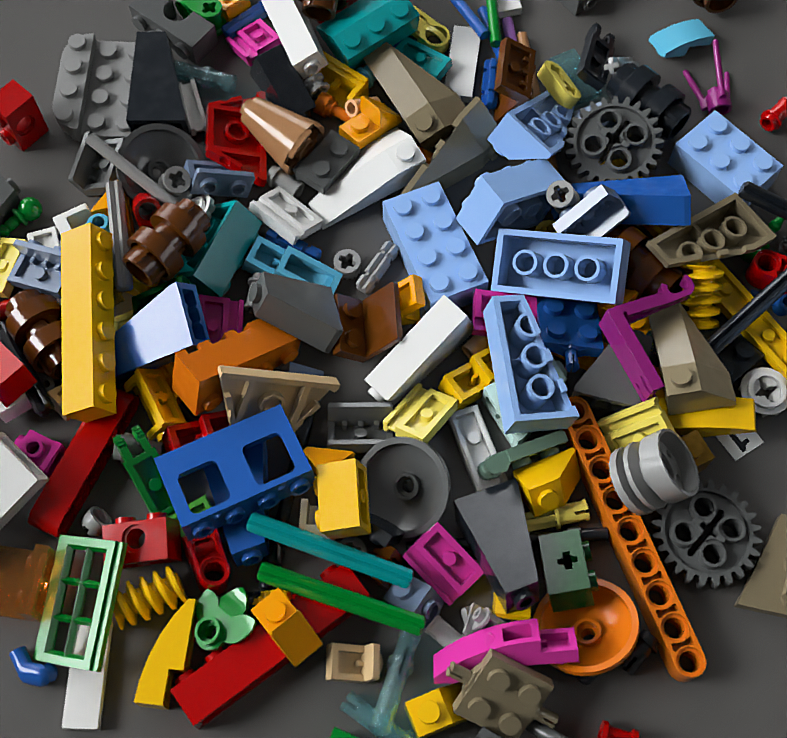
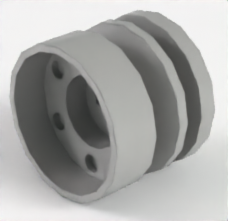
M661 429L645 436L640 442H632L626 447L614 450L610 455L609 471L615 491L622 503L638 516L647 515L654 510L662 509L667 503H677L695 496L699 490V475L694 458L686 443L671 429Z

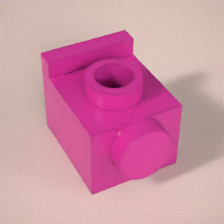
M31 429L26 436L21 434L14 441L48 478H50L66 451L62 443L55 442Z

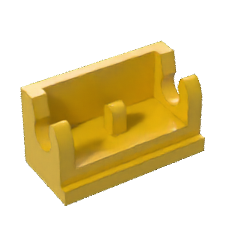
M324 52L328 65L320 69L318 73H322L324 75L323 81L328 82L330 85L326 93L334 96L335 101L343 108H345L348 100L358 99L362 95L368 97V78Z
M138 368L134 371L135 374L124 383L123 387L126 392H129L134 387L135 395L139 396L153 425L147 432L149 441L156 437L158 442H163L162 436L167 426L187 422L161 370Z

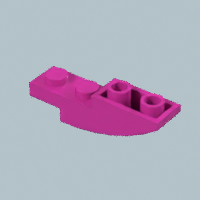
M535 618L503 623L469 634L447 645L433 655L434 684L458 683L459 681L446 676L448 665L450 666V663L454 661L471 670L483 660L490 648L525 666L579 662L574 627L539 630L538 620Z

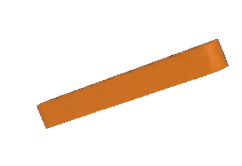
M569 397L572 406H576L580 419L576 420L568 429H562L569 440L566 442V446L568 449L573 447L576 450L583 484L602 526L608 529L609 542L648 629L660 643L657 649L668 673L676 681L689 682L701 675L706 669L707 661L705 654L641 516L631 512L622 503L615 491L609 471V459L612 453L589 404L581 397ZM588 440L594 448L585 449L579 444V441ZM592 470H603L607 475V479H598ZM613 498L620 503L621 509L614 510L610 508L606 503V499ZM626 528L632 531L635 540H625L620 534V529ZM641 559L645 561L649 567V572L643 573L637 570L634 560ZM653 590L660 593L663 597V605L654 604L649 598V591ZM664 623H671L677 628L678 638H670L665 633ZM681 655L687 656L692 661L693 671L691 673L681 668L679 663Z

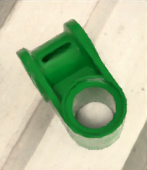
M219 0L175 1V6L184 19L194 11L215 25L217 36L223 34L221 28L226 24V20L221 15L223 8Z

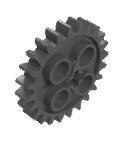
M614 96L612 103L609 104L605 97H602L601 106H597L591 101L589 112L581 108V119L572 118V126L574 128H567V136L570 138L565 139V147L569 149L566 151V158L573 159L570 162L571 170L580 168L577 172V178L580 179L587 175V182L634 179L639 178V176L642 178L649 177L648 169L656 170L657 162L655 160L661 159L662 151L659 149L663 148L664 140L659 138L662 136L663 129L655 128L658 124V118L648 119L651 109L648 108L641 112L640 101L634 106H630L629 97L622 104L619 103L617 96ZM606 121H612L616 126L606 128L602 124ZM624 123H629V125L620 134L619 143H615L612 146L608 154L607 160L603 165H600L599 162L608 153L609 144H613L616 141ZM631 135H638L642 138V140L639 142H632L628 139V137ZM590 145H596L600 150L592 153L587 151L586 148ZM616 159H622L627 164L617 167L611 162Z
M699 480V490L695 496L677 503H667L664 508L652 512V515L658 520H653L649 524V528L658 532L650 538L652 542L660 544L656 551L658 555L664 554L666 557L662 562L663 566L671 564L674 567L671 573L672 577L677 576L680 572L683 573V584L685 585L694 578L696 579L698 589H701L706 581L709 582L712 590L716 589L719 586L720 580L727 587L733 583L732 577L740 580L745 576L743 570L749 571L754 567L749 559L755 560L760 555L757 550L752 548L758 547L762 543V539L753 536V534L762 529L759 525L751 524V520L757 516V513H746L744 509L750 502L747 500L738 503L736 501L739 495L738 491L733 492L730 496L726 494L727 484H723L716 490L714 489L713 480H709L704 488ZM694 505L703 506L707 511V517L698 515ZM718 511L722 512V518L700 544L694 555L688 556L687 551L703 533V529L712 521ZM724 525L732 528L735 533V538H730L726 536L722 530V526ZM675 529L685 531L689 538L688 542L680 541L675 535ZM704 550L710 551L715 555L716 564H711L704 559Z

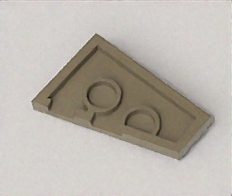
M781 514L777 517L761 550L762 552L754 568L751 570L746 580L747 583L734 607L787 618V600L781 597L787 576V515Z

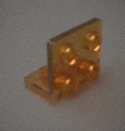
M36 544L34 550L0 545L1 617L41 623L56 552L50 546Z

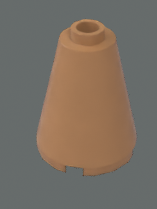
M256 97L253 100L251 98L248 99L240 110L243 124L288 175L295 174L292 169L303 157L306 158L313 151L318 133L324 134V127L318 122L260 97Z

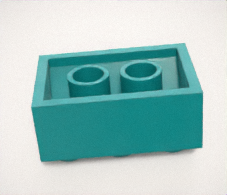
M358 0L337 13L335 19L316 26V30L337 60L355 70L366 63L363 59L385 42L393 46L417 31L420 14L409 0Z
M238 200L215 204V210L211 214L212 218L210 219L211 227L205 232L206 244L193 257L181 255L184 267L173 278L180 275L188 278L190 284L196 285L198 296L222 297L231 286L230 280L235 271L243 265L245 261L244 255L249 246L258 237V230L263 222Z

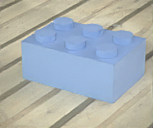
M716 110L675 144L668 161L670 166L683 175L715 204L735 192L738 194L741 185L747 181L767 190L773 185L783 167L780 162ZM744 200V202H745L748 206L751 204L750 202Z
M547 159L528 160L517 166H507L496 172L483 173L476 179L475 187L470 195L462 202V209L457 215L456 220L476 245L497 239L498 228L525 230L537 226L552 207L546 198L548 187L553 182L564 179Z

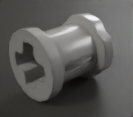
M172 166L160 176L157 184L173 197H179L189 188L191 178L188 171L183 167ZM172 177L176 179V182H175V184L177 185L176 188H174V187L171 186V185H172V180H171Z
M564 180L553 182L546 191L548 203L554 207L558 214L568 206H575L581 201L580 195L569 182ZM565 194L566 200L562 202L561 196Z

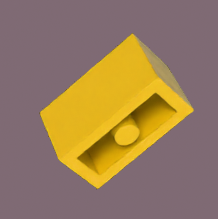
M356 458L316 465L317 477H314L313 488L318 497L319 510L315 512V522L320 533L332 540L371 534L366 467Z

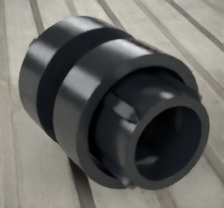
M625 63L614 73L606 87L607 95L612 99L614 96H617L619 103L622 104L629 97L630 106H634L640 101L641 112L650 108L651 113L648 119L657 117L658 124L655 128L663 129L661 138L663 140H671L683 129L692 114L691 108L684 103L685 94L672 84H667L662 88L659 87L661 76L649 66L642 65L638 67L634 63Z

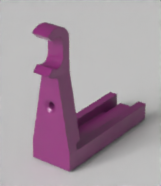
M686 274L680 282V286L684 289L683 291L671 293L668 290V285L661 283L657 294L607 309L598 324L642 402L656 397V391L663 389L665 385L630 324L665 308L686 301L694 291V283Z

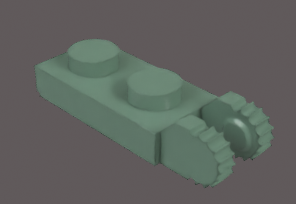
M561 429L508 448L492 456L490 455L485 461L481 462L477 467V475L486 481L496 479L502 473H505L510 466H512L513 470H517L532 464V458L541 456V459L559 453V447L569 440L565 431Z

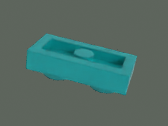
M409 37L404 38L396 47L398 51L439 81L453 66L450 57Z

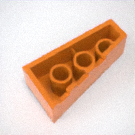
M261 319L247 323L240 333L234 329L225 332L220 341L214 344L209 339L198 343L197 351L188 353L184 349L176 352L172 389L195 416L205 410L207 412L212 411L224 399L217 370L219 365L273 371L274 368L283 363L286 365L298 356L301 340Z

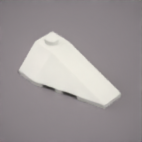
M396 127L365 146L360 151V155L324 195L319 192L308 203V207L323 219L321 228L324 230L407 186L421 165L426 162V158L412 136Z

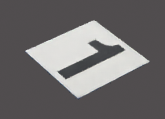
M756 432L716 436L735 461L764 443Z

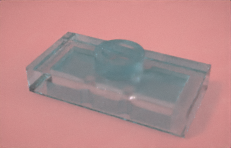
M573 48L551 57L549 61L558 64L580 91L581 98L575 104L578 106L601 96L603 89L597 91L576 76L581 57Z

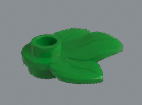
M240 587L231 590L221 598L210 589H206L201 595L196 606L198 623L195 626L194 635L202 649L216 651L223 647L225 643L238 644L252 633L256 626V620L245 615L248 610L249 601L244 588ZM216 628V634L211 639V633Z

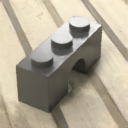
M134 0L129 4L134 26L141 32L151 30L165 31L171 48L184 60L188 59L197 65L218 44L215 25L194 11L184 20L173 21L177 17L173 0Z

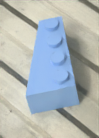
M525 295L492 296L483 311L504 434L568 429L580 415L576 406H572L566 392L568 389L563 378L560 379L552 363L554 358L549 348H545L539 335L541 330Z

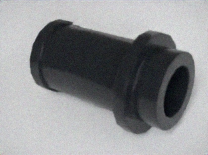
M643 629L639 633L632 653L619 666L623 665L622 669L633 676L635 671L651 653L656 654L658 652L656 647L660 644L659 641L651 633Z

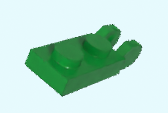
M137 425L131 428L132 435L143 450V453L132 457L126 441L120 435L114 437L113 442L125 461L123 465L150 513L166 512L168 516L175 512L154 461V458L158 457L159 454L155 447H151L143 430Z

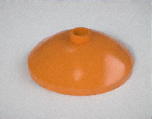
M596 578L599 591L592 592L594 606L553 613L548 593L538 604L533 619L537 618L539 630L574 627L579 662L551 664L556 669L577 676L599 675L616 668L632 653L639 637L638 613L633 601L626 592L611 582ZM586 635L594 636L591 640L583 639Z

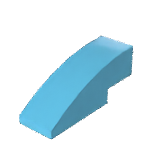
M259 235L241 269L251 274L267 272L331 287L333 295L343 276L342 273L289 245L287 249H284Z

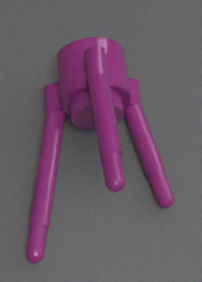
M714 39L713 53L717 86L710 88L707 91L706 98H704L688 70H683V75L697 97L701 111L708 110L710 115L716 110L723 116L732 110L730 74L726 71L723 79L719 42L717 39Z

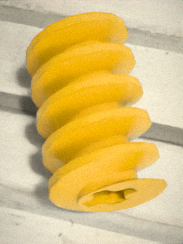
M693 263L684 265V267L692 270V273L687 275L694 283V291L690 298L681 302V304L689 307V311L686 312L699 330L717 328L719 321L711 317L719 315L721 310L712 304L721 302L722 297L713 292L723 289V284L714 279L723 277L725 272L716 268V265Z
M168 565L165 566L164 578L156 570L152 571L151 583H148L143 576H139L138 588H135L130 581H126L125 593L122 594L118 589L114 608V615L119 628L124 630L125 619L132 626L137 625L138 613L145 621L150 620L151 608L158 615H163L165 603L172 610L177 609L178 598L185 603L188 599L178 573H175Z

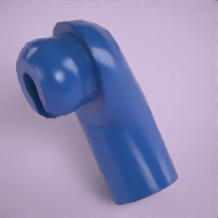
M26 646L19 647L10 652L9 656L23 683L44 687L49 682L57 679V667L52 663H46L45 665L34 663Z

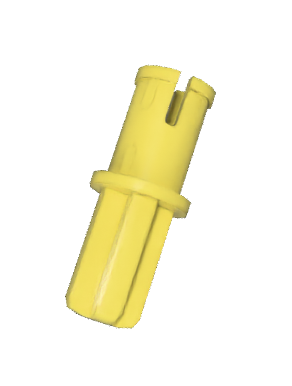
M586 500L568 503L538 517H534L530 511L524 512L528 532L556 527L558 530L561 529V525L589 521L590 514L586 512L588 509Z

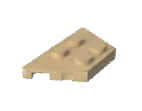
M219 365L217 369L230 425L281 404L295 432L307 417L311 416L321 407L318 401L328 391L331 390L335 393L340 387L336 377Z

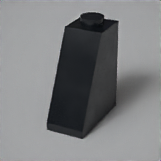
M282 44L256 56L250 70V75L261 91L266 92V98L269 102L311 119V113L316 105L296 69L293 67Z

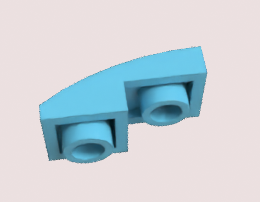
M693 19L666 27L651 35L648 41L656 48V52L660 56L671 58L685 56L689 47L710 45L715 35L699 19Z

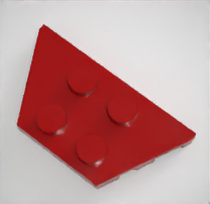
M259 91L251 99L260 97L266 100V92ZM236 96L227 101L209 102L206 109L205 157L229 170L253 172L255 175L254 184L259 187H265L267 181L266 150L241 121V107L250 98L243 99L242 96Z

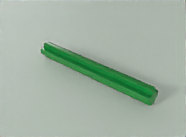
M267 562L261 564L257 574L258 580L262 583L279 587L291 593L417 636L422 634L426 623V618L423 615Z

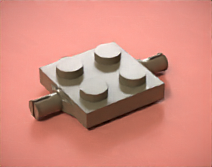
M491 648L483 660L471 670L454 661L450 663V666L448 665L446 676L463 683L462 691L452 704L455 714L481 727H485L504 738H519L527 725L533 720H537L550 728L555 727L554 723L557 724L558 714L542 707L544 701L554 688L552 679Z

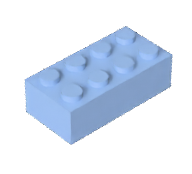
M439 181L383 201V221L393 243L399 247V255L408 275L414 274L422 277L426 304L424 309L426 313L443 295L450 299L457 307L461 308L473 303L475 289L487 290L489 281L461 225L456 220V215Z
M498 228L491 291L615 306L621 305L624 300L631 243L621 238Z

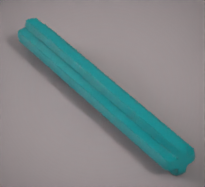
M256 512L250 515L247 522V530L251 533L402 588H408L411 584L414 571L407 567Z

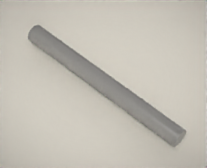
M91 133L86 138L85 143L162 204L166 202L175 204L178 201L94 133Z

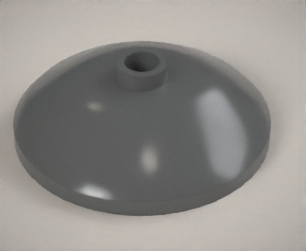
M161 123L144 125L134 130L126 137L118 150L121 156L156 183L159 178L155 177L152 173V170L155 168L159 169L162 175L172 166L184 168L186 159L205 161L201 149L186 132L177 127ZM116 167L117 178L122 182L124 193L131 201L139 193H148ZM172 177V178H171V180H172V185H171V186L174 187V188H176V187H177V185L175 184L176 179ZM188 188L179 197L174 198L178 201H181L183 198L192 200L200 194H190ZM150 202L143 203L140 206L150 212L154 210V204Z
M392 437L377 443L365 454L360 463L367 469L369 512L371 514L377 515L399 527L405 532L403 538L424 534L436 522L441 520L449 505L451 481L445 462L434 448L416 438ZM409 480L413 481L415 485L412 492L407 488Z

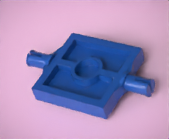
M537 297V324L541 330L539 335L546 349L549 348L550 352L565 357V368L568 372H570L571 368L572 372L579 370L578 357L600 356L604 346L601 328L598 325L600 320L597 304Z

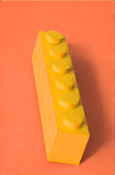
M91 222L61 233L62 416L85 423L116 414L117 397L112 233Z

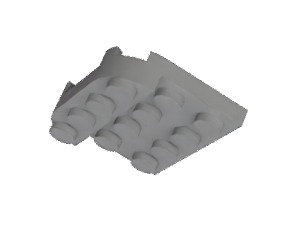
M94 33L74 34L69 37L68 44L61 56L52 109L60 128L65 133L71 135L72 140L82 142L85 132L92 131L101 140L122 137L126 139L131 133L126 122L135 42L97 41Z

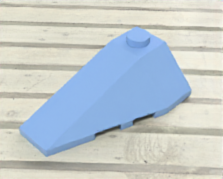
M547 90L507 112L487 140L493 145L494 150L498 154L505 156L508 160L549 159L564 147L565 142L563 138L567 135L566 127L571 121L574 107L572 109L562 107Z

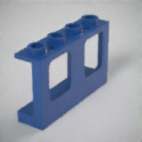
M281 404L154 458L188 541L205 538L211 535L215 529L226 524L239 523L248 514L260 509H270L280 500L291 495L298 496L304 494L313 486V480H315L313 470ZM280 436L293 461L294 470L266 484H258L253 477L243 451L273 437ZM215 463L226 483L230 497L227 501L197 514L192 513L180 487L179 478Z

